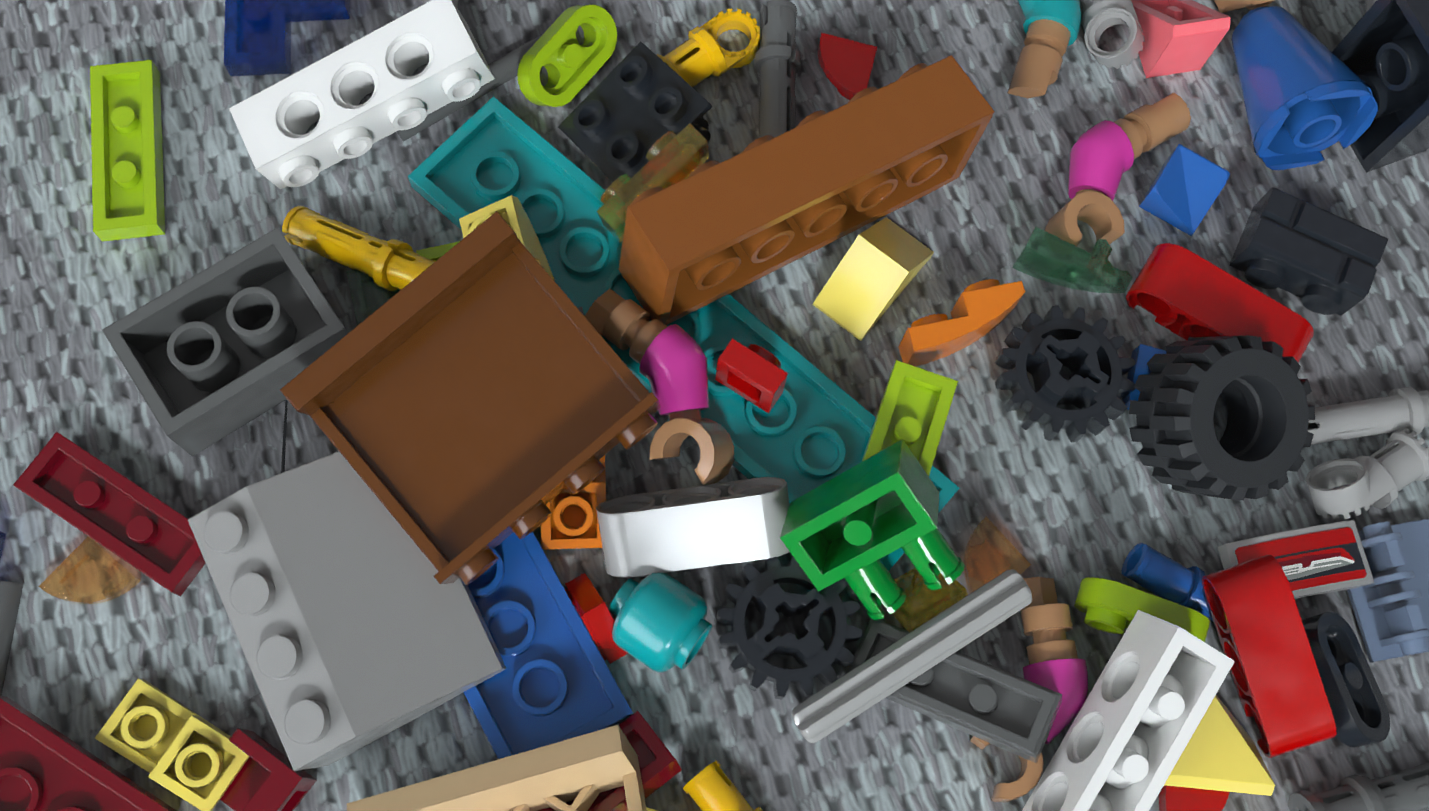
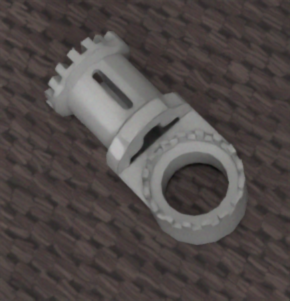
M1080 0L1084 11L1081 23L1085 31V45L1097 62L1106 66V68L1115 67L1118 69L1122 68L1121 65L1128 66L1131 64L1130 61L1132 59L1136 60L1139 56L1138 52L1143 50L1142 43L1145 40L1132 1ZM1120 24L1129 27L1130 34L1124 46L1111 52L1100 49L1099 40L1107 28Z
M1400 428L1391 434L1386 440L1384 447L1370 456L1360 455L1354 459H1334L1314 467L1307 474L1305 480L1316 513L1327 519L1330 517L1329 514H1331L1333 520H1339L1338 514H1343L1344 519L1350 518L1349 512L1354 511L1356 516L1360 515V508L1362 507L1365 511L1370 508V505L1375 508H1386L1398 498L1400 490L1415 480L1426 481L1429 479V446L1426 448L1422 446L1425 440L1423 438L1417 440L1418 433L1414 431L1410 433L1409 429L1401 430Z

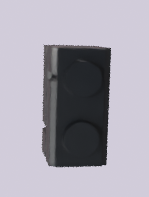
M1272 187L1252 208L1229 266L1245 272L1244 275L1247 281L1257 287L1264 289L1280 288L1300 297L1302 305L1312 312L1323 315L1337 314L1342 316L1362 301L1369 293L1377 272L1375 268L1381 261L1388 238Z

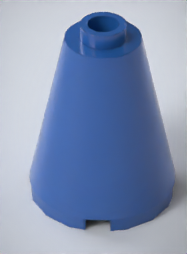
M1279 6L1259 7L1242 17L1232 33L1231 41L1254 152L1263 160L1266 167L1271 170H1285L1317 164L1325 160L1320 151L1338 141L1342 148L1345 149L1371 126L1378 112V105L1373 97L1371 88L1286 9Z

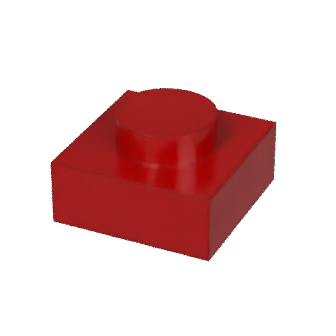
M732 338L718 358L715 380L769 413L783 393L788 373L780 369V361L766 349L755 344L745 347Z

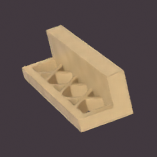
M619 725L347 803V811H538L548 807L556 811H588L600 792L624 786L628 811L647 810L638 755ZM574 800L571 806L565 803Z

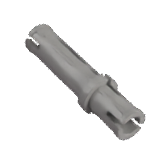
M1404 387L1391 390L1386 397L1315 407V420H1309L1308 432L1314 434L1311 445L1395 432L1400 428L1401 430L1409 429L1410 433L1414 431L1420 434L1424 427H1429V390L1417 392L1412 387Z

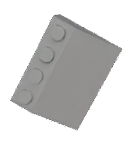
M339 451L246 486L188 519L294 771L329 766L507 669L468 585H465L461 578L457 579L454 583H438L433 577L438 573V570Z

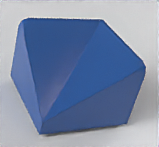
M1178 144L1163 164L1139 207L1192 236L1225 186L1230 173L1192 150Z

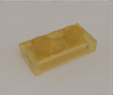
M690 123L678 135L673 131L664 134L648 151L646 158L649 162L632 178L628 174L622 175L601 196L600 201L604 205L597 210L602 224L619 242L623 240L627 206L631 205L638 195L653 187L659 186L665 189L687 179L697 167L709 159L708 141Z

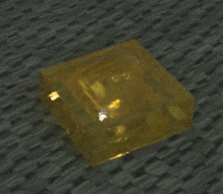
M913 568L894 579L899 587L904 589L907 597L901 607L893 612L892 615L910 633L968 596L967 589L957 580L948 585L940 573L938 577L943 583V588L930 590L924 584V579L917 569Z

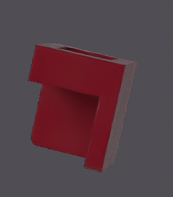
M237 728L229 738V741L250 757L220 800L234 811H294L317 780L305 770L294 771L288 757L255 732Z

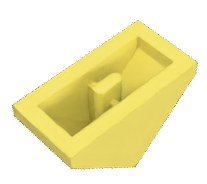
M885 217L857 236L813 302V305L858 340L862 341L934 252Z

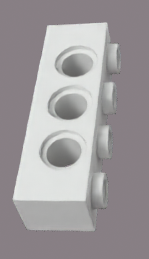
M431 0L234 105L229 110L255 169L279 189L287 186L300 187L316 179L319 172L344 159H352L365 154L374 143L394 132L416 127L425 120L428 114L453 101H463L472 97L479 91L481 86L495 78L467 22L452 0ZM428 64L421 73L412 76L417 68ZM373 92L368 101L359 105L360 101L367 94ZM319 121L312 131L306 133L313 123Z
M1138 610L1022 811H1149L1235 661L1181 627Z

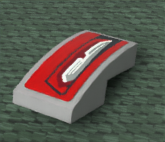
M1354 520L1279 532L1231 542L1217 547L1224 569L1267 554L1272 555L1282 567L1295 599L1355 589L1374 583Z

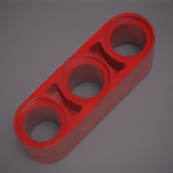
M1162 243L1153 249L1126 295L1129 307L1135 309L1136 305L1157 316L1155 319L1156 323L1185 340H1188L1189 337L1257 336L1261 337L1262 342L1273 341L1283 347L1282 357L1293 356L1299 363L1314 335L1311 324L1298 313L1192 251L1171 243Z
M1267 554L1204 575L1202 584L1224 654L1235 661L1230 672L1246 717H1254L1262 738L1257 743L1263 754L1268 758H1272L1334 738L1337 735L1334 717L1292 589L1278 561L1272 555Z

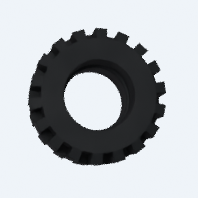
M1250 335L1188 338V341H1175L1165 346L1166 354H1155L1147 362L1151 373L1138 376L1134 388L1140 391L1138 401L1130 400L1129 414H1136L1137 426L1129 429L1132 441L1141 442L1143 448L1137 453L1140 461L1144 466L1154 467L1152 476L1160 483L1170 484L1173 490L1182 493L1243 501L1244 498L1259 499L1268 495V489L1279 490L1289 482L1287 471L1298 472L1305 461L1300 455L1303 447H1310L1314 434L1308 432L1309 420H1315V405H1308L1306 396L1312 392L1308 379H1299L1297 376L1301 366L1293 356L1282 357L1283 347L1273 341L1262 342L1261 337ZM1222 392L1228 407V422L1223 437L1218 441L1214 430L1213 416L1217 399Z

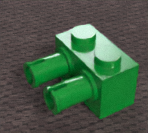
M903 439L790 502L780 535L782 542L818 591L844 578L866 608L869 617L873 620L884 618L885 613L880 607L882 604L886 607L888 613L892 614L901 607L907 597L904 589L899 587L880 558L902 548L924 579V584L930 590L943 588V583L938 577L940 573L949 585L961 575L965 568L964 562L960 557H957L937 528L940 492Z

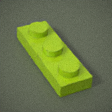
M152 60L90 66L93 232L102 242L165 235L160 72Z

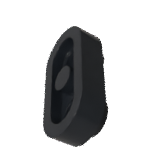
M1325 612L1303 619L1302 623L1336 724V737L1345 745L1353 748L1385 740L1390 731L1388 708L1350 625L1345 619L1334 612Z

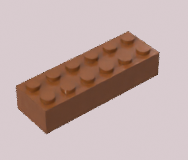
M952 55L929 66L926 63L917 64L907 70L899 80L880 89H877L875 86L865 88L857 93L847 104L828 113L824 110L816 111L805 117L796 128L775 138L772 135L762 136L750 143L742 153L721 163L716 160L708 161L697 167L687 179L665 189L659 186L653 187L638 195L631 205L627 206L619 271L641 306L650 313V320L658 319L665 325H668L959 178L995 111Z

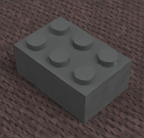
M278 227L102 329L166 436L192 457L285 401L286 397L280 389L348 334Z

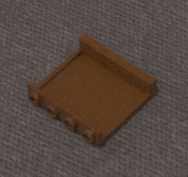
M497 211L280 389L296 411L309 415L438 570V573L433 577L439 584L454 583L457 579L461 578L465 585H468L480 577L499 559L493 551L496 546L513 532L521 540L537 529L552 514L546 506L547 503L566 487L574 495L589 485L605 469L599 459L619 442L628 450L642 440L657 426L658 422L652 415L661 408L659 400L655 395L644 387L520 242L514 230Z

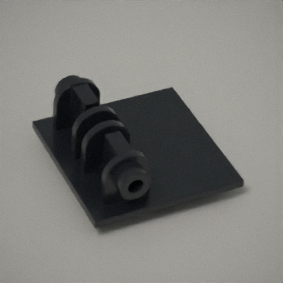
M640 41L570 113L558 128L627 195L676 144L685 150L692 149L694 151H700L708 145L711 134L708 131V122L703 116L713 106Z

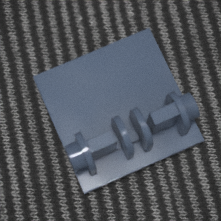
M1429 519L1391 525L1390 521L1363 527V530L1358 531L1374 583L1347 591L1369 662L1429 652Z

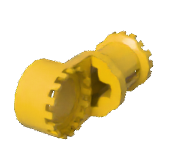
M738 8L735 12H732V9H727L726 13L721 11L702 26H697L690 30L688 33L689 39L665 56L656 55L691 87H694L711 74L720 76L730 68H740L750 64L759 50L760 26H757V20L755 18L752 19L749 12L744 14ZM739 30L747 35L750 43L741 51L731 52L722 48L717 40L725 31Z

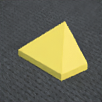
M1217 695L1212 700L1164 784L1167 786L1272 796L1275 787L1273 779L1254 741Z

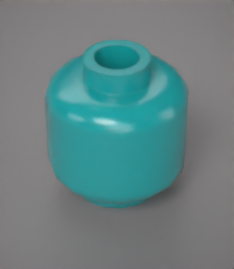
M651 573L640 583L632 578L628 579L619 589L609 607V612L616 616L612 629L614 642L619 648L658 673L666 672L675 665L682 670L685 669L701 649L712 628V624L705 620L707 616L705 600L667 573Z

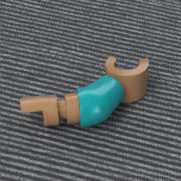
M1018 0L1025 16L1023 28L1026 38L1024 41L1025 47L1021 50L1007 92L1008 94L1027 99L1043 96L1048 85L1055 83L1063 62L1062 56L1065 54L1067 47L1075 42L1079 33L1081 23L1079 0Z

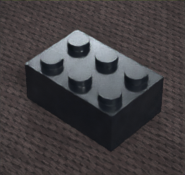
M1377 0L1332 51L1334 55L1371 88L1373 97L1378 105V112L1371 126L1350 145L1366 173L1424 152L1429 148V0Z

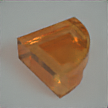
M987 516L975 527L968 538L964 556L967 589L971 594L1006 570L1014 569L1021 574L1031 565Z
M88 536L38 587L48 594L67 602L97 604L110 601L127 593L141 580L101 544Z

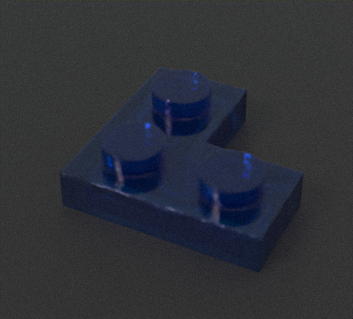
M225 0L224 66L231 77L291 74V22L350 19V0Z

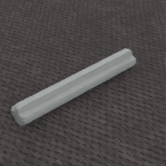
M1014 569L1006 570L794 707L791 714L799 731L809 743L820 741L1028 606L1033 600L1028 584Z

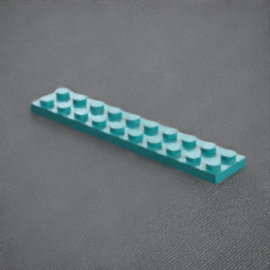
M494 96L408 175L411 187L460 230L459 218L510 195L517 197L539 239L556 284L577 308L582 307L584 315H586L593 302L609 289L613 290L623 299H631L641 306L619 271L627 208ZM730 294L667 325L677 324L699 344L707 357L709 408L701 410L702 418H709L721 424L730 434L734 445V462L732 465L748 479L761 477L784 479L787 482L790 503L862 462L876 417ZM603 337L650 393H653L649 380L639 372L640 364L629 356L630 348L622 351ZM732 338L745 347L755 344L766 349L780 361V369L788 373L783 393L769 413L715 380L718 358ZM932 465L929 478L940 492L939 513L960 488ZM899 548L880 558V560L889 571L905 552L902 548Z

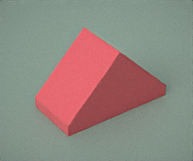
M1131 0L1145 40L1142 43L1143 50L1139 51L1138 54L1146 78L1201 70L1230 29V16L1193 0Z

